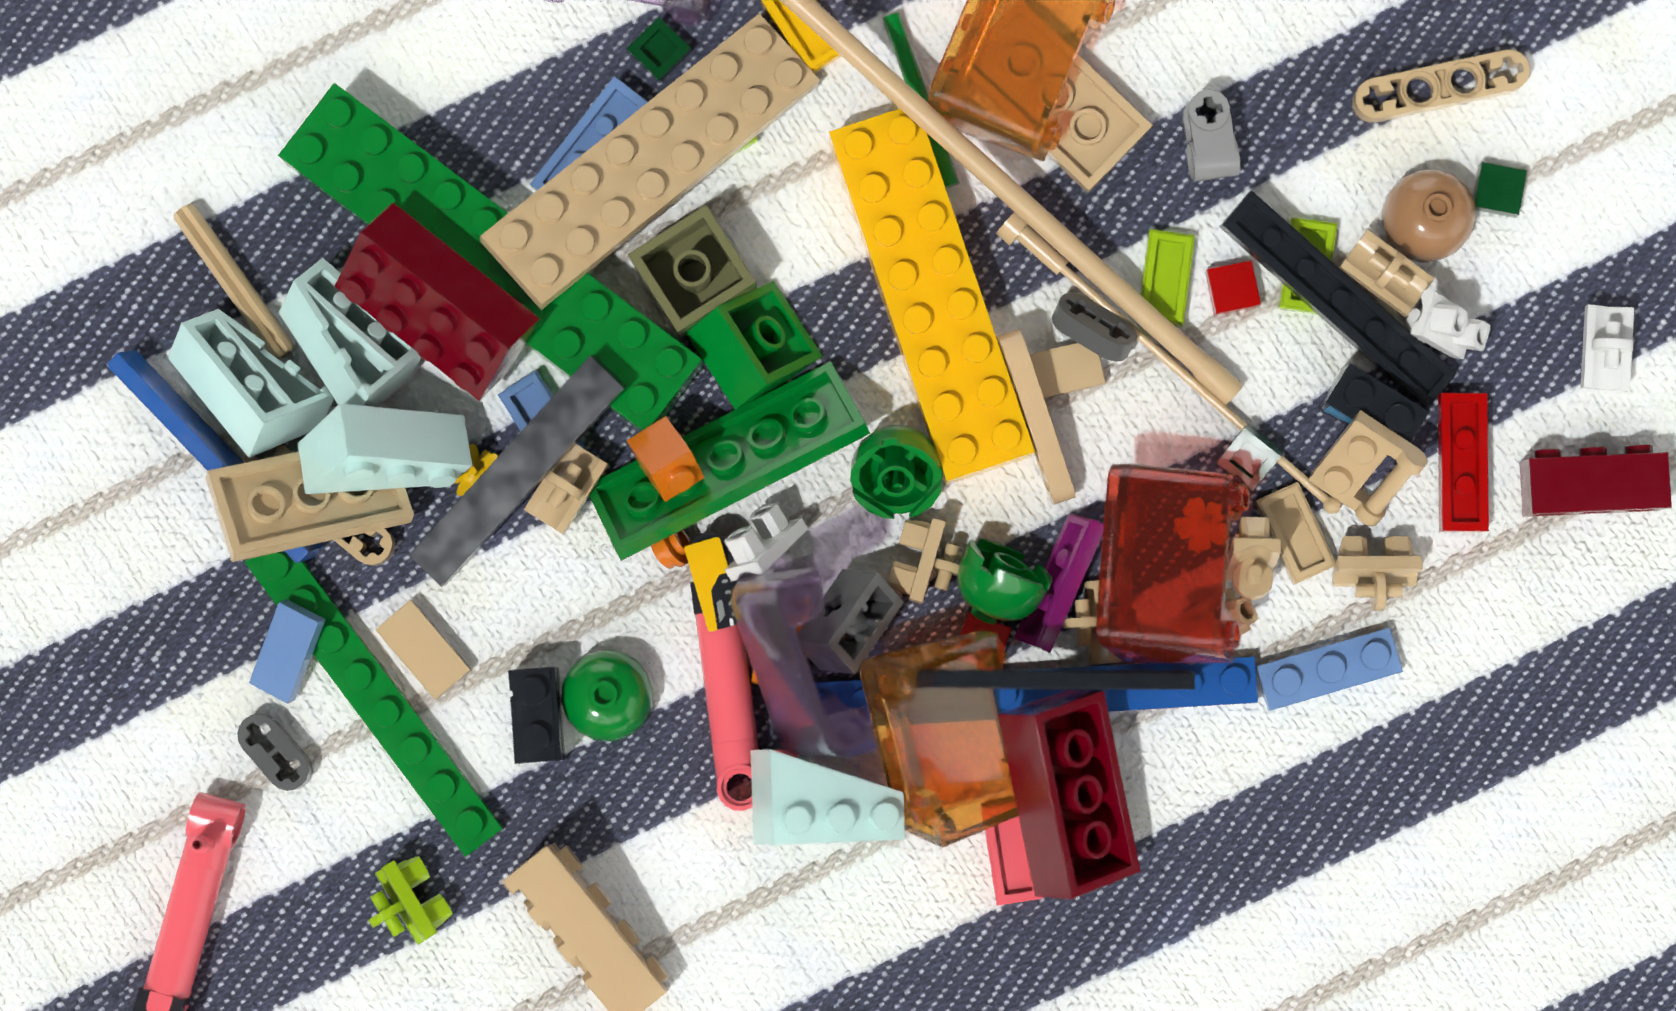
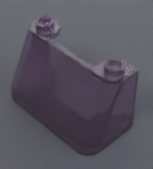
M813 553L769 568L764 574H751L742 578L733 587L731 606L777 738L782 747L790 753L798 755L841 758L855 757L878 749L874 728L866 706L860 708L849 707L840 700L836 692L819 697L795 630V626L816 618L824 604L823 589L819 580L821 577Z

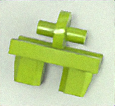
M419 856L399 864L392 861L375 873L393 905L389 903L382 890L370 897L379 912L368 920L372 928L385 922L393 937L405 931L397 916L399 914L414 941L419 945L437 933L435 929L452 915L450 907L441 894L420 904L412 889L430 878L428 870Z

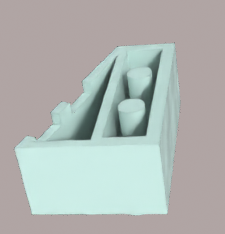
M322 258L293 281L279 314L338 405L350 404L377 407L411 378L421 357L413 348L394 333L386 330L379 321L360 306L348 300L341 291L334 287L340 272Z
M339 404L298 443L305 494L423 486L442 488L454 484L456 479L472 466L464 415Z

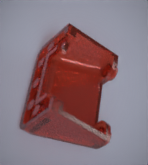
M1113 464L1110 467L1106 487L1096 614L1097 636L1102 647L1125 663H1233L1234 649H1237L1240 645L1241 630L1239 622L1233 620L1230 612L1225 609L1230 522L1238 521L1241 518L1242 512L1248 511L1250 504L1249 488L1243 479L1235 474L1141 464Z

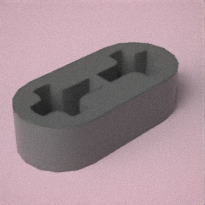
M1077 293L1062 295L1051 317L1053 325L1061 333L1110 361L1125 360L1137 338L1136 330L1131 324L1091 299Z
M255 714L242 721L237 732L238 742L273 785L278 789L289 791L300 789L308 783L313 772L312 762L275 718L266 714ZM253 724L259 727L269 725L271 730L266 736L275 747L272 751L263 743L251 744L250 739L254 735L251 729ZM279 753L289 762L299 760L301 765L296 771L300 777L297 781L293 778L281 779L279 774L282 773L284 768L276 759Z

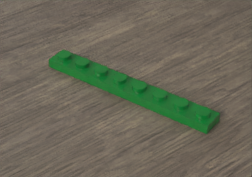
M285 551L247 559L244 563L277 606L280 601L288 599L326 619L313 655L465 857L469 856L502 831L504 827L304 561L295 563Z

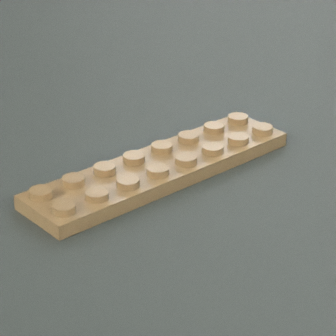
M759 13L480 236V242L542 310L818 86L820 79Z

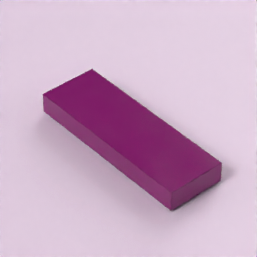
M1072 513L1068 514L1045 566L1046 571L1052 576L1053 583L1038 609L1022 619L1015 634V640L1051 653L1106 525L1094 519Z

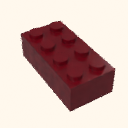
M391 203L360 232L334 286L348 300L360 306L379 321L386 330L394 333L413 348L420 357L437 367L452 379L459 388L467 391L478 401L510 371L540 319L395 203Z
M1066 690L997 714L1035 896L1074 899L1141 872L1104 690Z

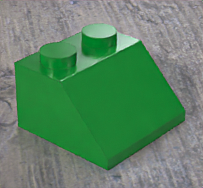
M774 281L717 306L686 332L691 343L735 410L771 392L823 358Z

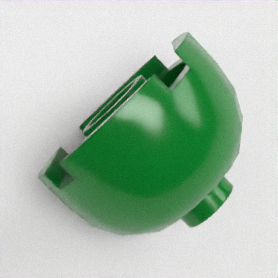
M889 425L878 428L861 440L851 460L850 482L853 486L852 492L855 500L868 512L882 518L894 519L895 514L910 512L909 517L920 515L933 506L941 493L942 466L934 444L922 432L909 426Z
M981 538L976 545L972 539L969 541L960 560L958 588L965 601L973 607L971 613L977 619L988 624H996L997 620L1013 622L1026 618L1038 609L1053 583L1052 576L1038 563L1034 571L1021 562L1025 555L1013 548Z
M599 650L584 655L570 667L562 683L561 703L566 719L579 733L595 741L614 742L631 736L645 724L653 708L654 689L647 671L637 659L621 651Z

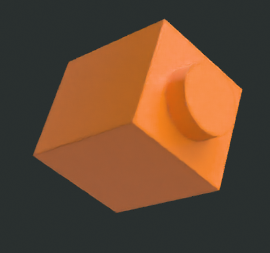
M666 416L626 440L640 467L665 502L679 493L688 490L692 485L705 478L691 450Z

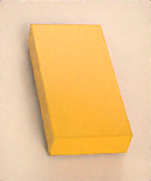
M760 0L787 44L814 74L842 57L780 0Z

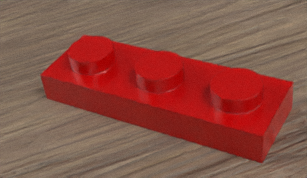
M1440 393L1438 395L1439 532L1489 531L1487 393Z

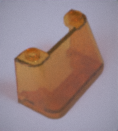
M967 0L932 81L928 103L961 133L1044 162L1048 151H1053L1057 147L1062 135L1063 127L1062 124L1058 123L1055 107L1088 29L1095 31L1101 23L1106 25L1110 21L1115 8V0Z
M986 630L878 654L863 660L860 666L861 681L888 788L901 791L904 795L905 830L942 848L1018 816L993 689H916V672L924 669H1002L1003 662L1006 659L1004 646L996 633Z

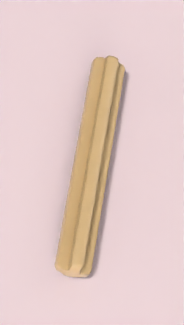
M189 203L176 211L173 219L253 332L265 342V349L278 360L289 355L294 350L293 342L197 207Z

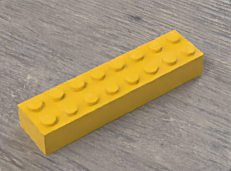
M900 108L829 131V144L929 440L937 450L945 486L1032 457L1035 450L927 133Z

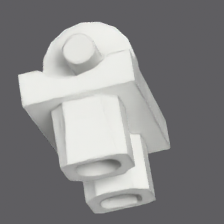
M1423 290L1421 295L1422 303L1416 305L1407 317L1406 327L1411 332V335L1418 338L1417 340L1427 343L1446 355L1464 360L1466 349L1477 351L1485 349L1490 331L1488 323L1477 320L1474 314L1437 292Z
M1589 304L1585 306L1581 371L1582 389L1625 392L1630 390L1633 351V307H1606Z
M773 503L759 507L749 516L759 536H757L752 526H748L733 532L724 541L734 558V561L725 569L731 581L737 580L745 572H751L758 575L760 582L765 585L772 583L777 586H785L796 575V567L793 561L795 555L789 548L808 528L802 517L787 521L779 505Z

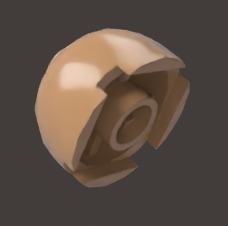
M1438 169L1420 170L1402 178L1386 195L1381 211L1384 229L1387 233L1386 237L1394 249L1406 258L1418 262H1432L1433 260H1441L1455 254L1470 238L1476 220L1475 201L1468 187L1455 175Z

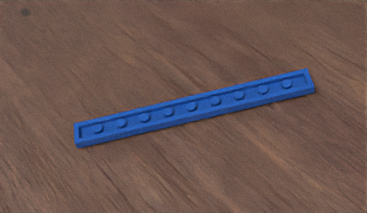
M1255 657L1205 659L1190 665L1188 661L1038 669L1192 671V673H1195V690H1104L1108 712L1258 703ZM916 677L799 684L798 690H793L796 730L996 719L998 718L997 714L1066 690L916 689Z

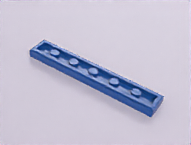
M137 350L119 352L107 363L108 368L207 471L244 463ZM322 543L285 550V552L295 563H300L314 558L325 546Z

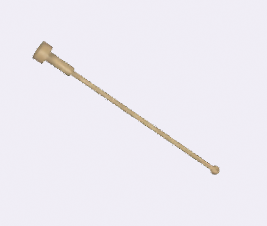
M1015 212L1000 227L996 234L1009 246L1015 240L1019 241L1056 275L1061 272L1091 300L1131 324L1136 330V339L1240 431L1247 425L1067 266L1069 261L1029 227ZM1283 455L1280 457L1277 463L1323 503V508L1327 513L1336 514L1340 511L1341 502L1338 499L1328 496L1322 489L1309 482V478Z

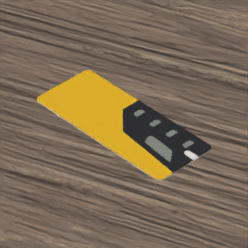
M714 537L685 546L684 550L708 631L713 632L742 623L744 619L733 581L730 580L725 572L728 564L720 538Z

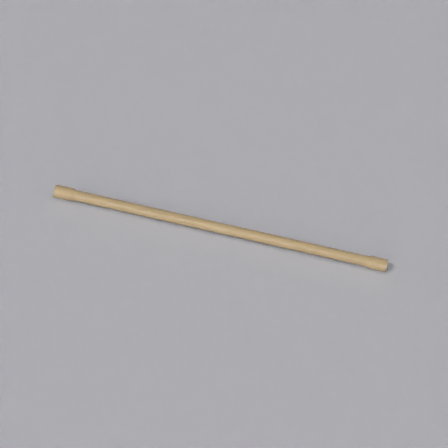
M780 0L1194 374V377L1223 404L1226 405L1238 394L1243 384L1215 358L1203 352L815 0Z

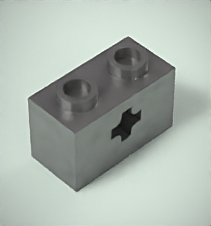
M842 569L793 641L820 670L855 674L904 601L878 572Z

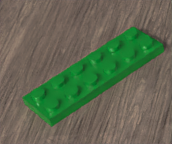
M830 361L681 437L691 450L705 477L692 485L688 490L679 493L665 502L636 460L600 478L589 496L617 555L622 561L869 435L870 432Z

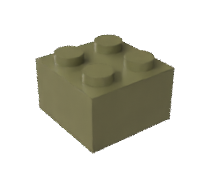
M707 205L628 254L631 263L680 339L685 337L689 329L717 306L757 288L755 279Z

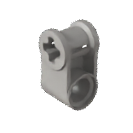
M1206 89L1200 91L1186 104L1182 116L1187 143V163L1192 182L1238 176L1240 174V156L1233 132L1228 100L1222 93L1216 90ZM1203 104H1205L1208 111H1215L1216 114L1209 123H1207L1205 116H1197L1196 113Z

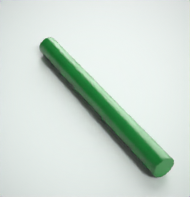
M900 13L885 16L882 20L904 81L932 106ZM928 135L945 188L948 189L960 184L950 154Z

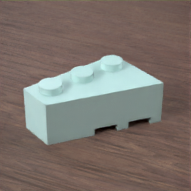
M217 309L181 323L168 356L170 362L249 458L313 430L326 417L334 400L328 388L324 385L319 389L299 375L301 368L291 360H288L285 364L263 349L265 345L263 340Z
M751 750L753 844L790 845L905 839L903 792L773 750Z

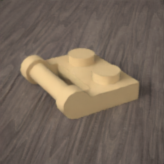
M1360 410L1312 470L1308 481L1354 510L1357 518L1362 523L1373 527L1385 516V507L1412 475H1418L1428 464V459L1419 448ZM1387 455L1391 456L1397 461V465L1375 492L1369 495L1360 488Z

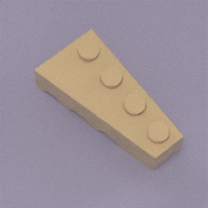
M556 843L546 846L502 881L512 895L520 889L527 898L524 901L527 913L539 927L541 926L545 931L551 929L556 936L553 938V942L557 950L575 969L579 966L585 973L582 975L583 981L608 1011H644L669 990L664 983L669 978L665 969L654 956L647 960L635 946L641 941L636 932L625 919H622L619 923L616 922L606 909L612 904L610 899L596 882L588 886L578 873L583 868V865L567 845L561 850Z

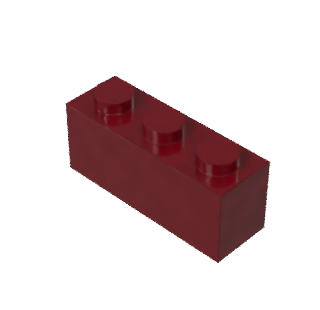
M1653 445L1625 446V454L1607 455V447L1580 448L1579 456L1561 457V449L1534 450L1533 458L1519 462L1522 516L1647 512L1672 508L1668 452L1653 453Z

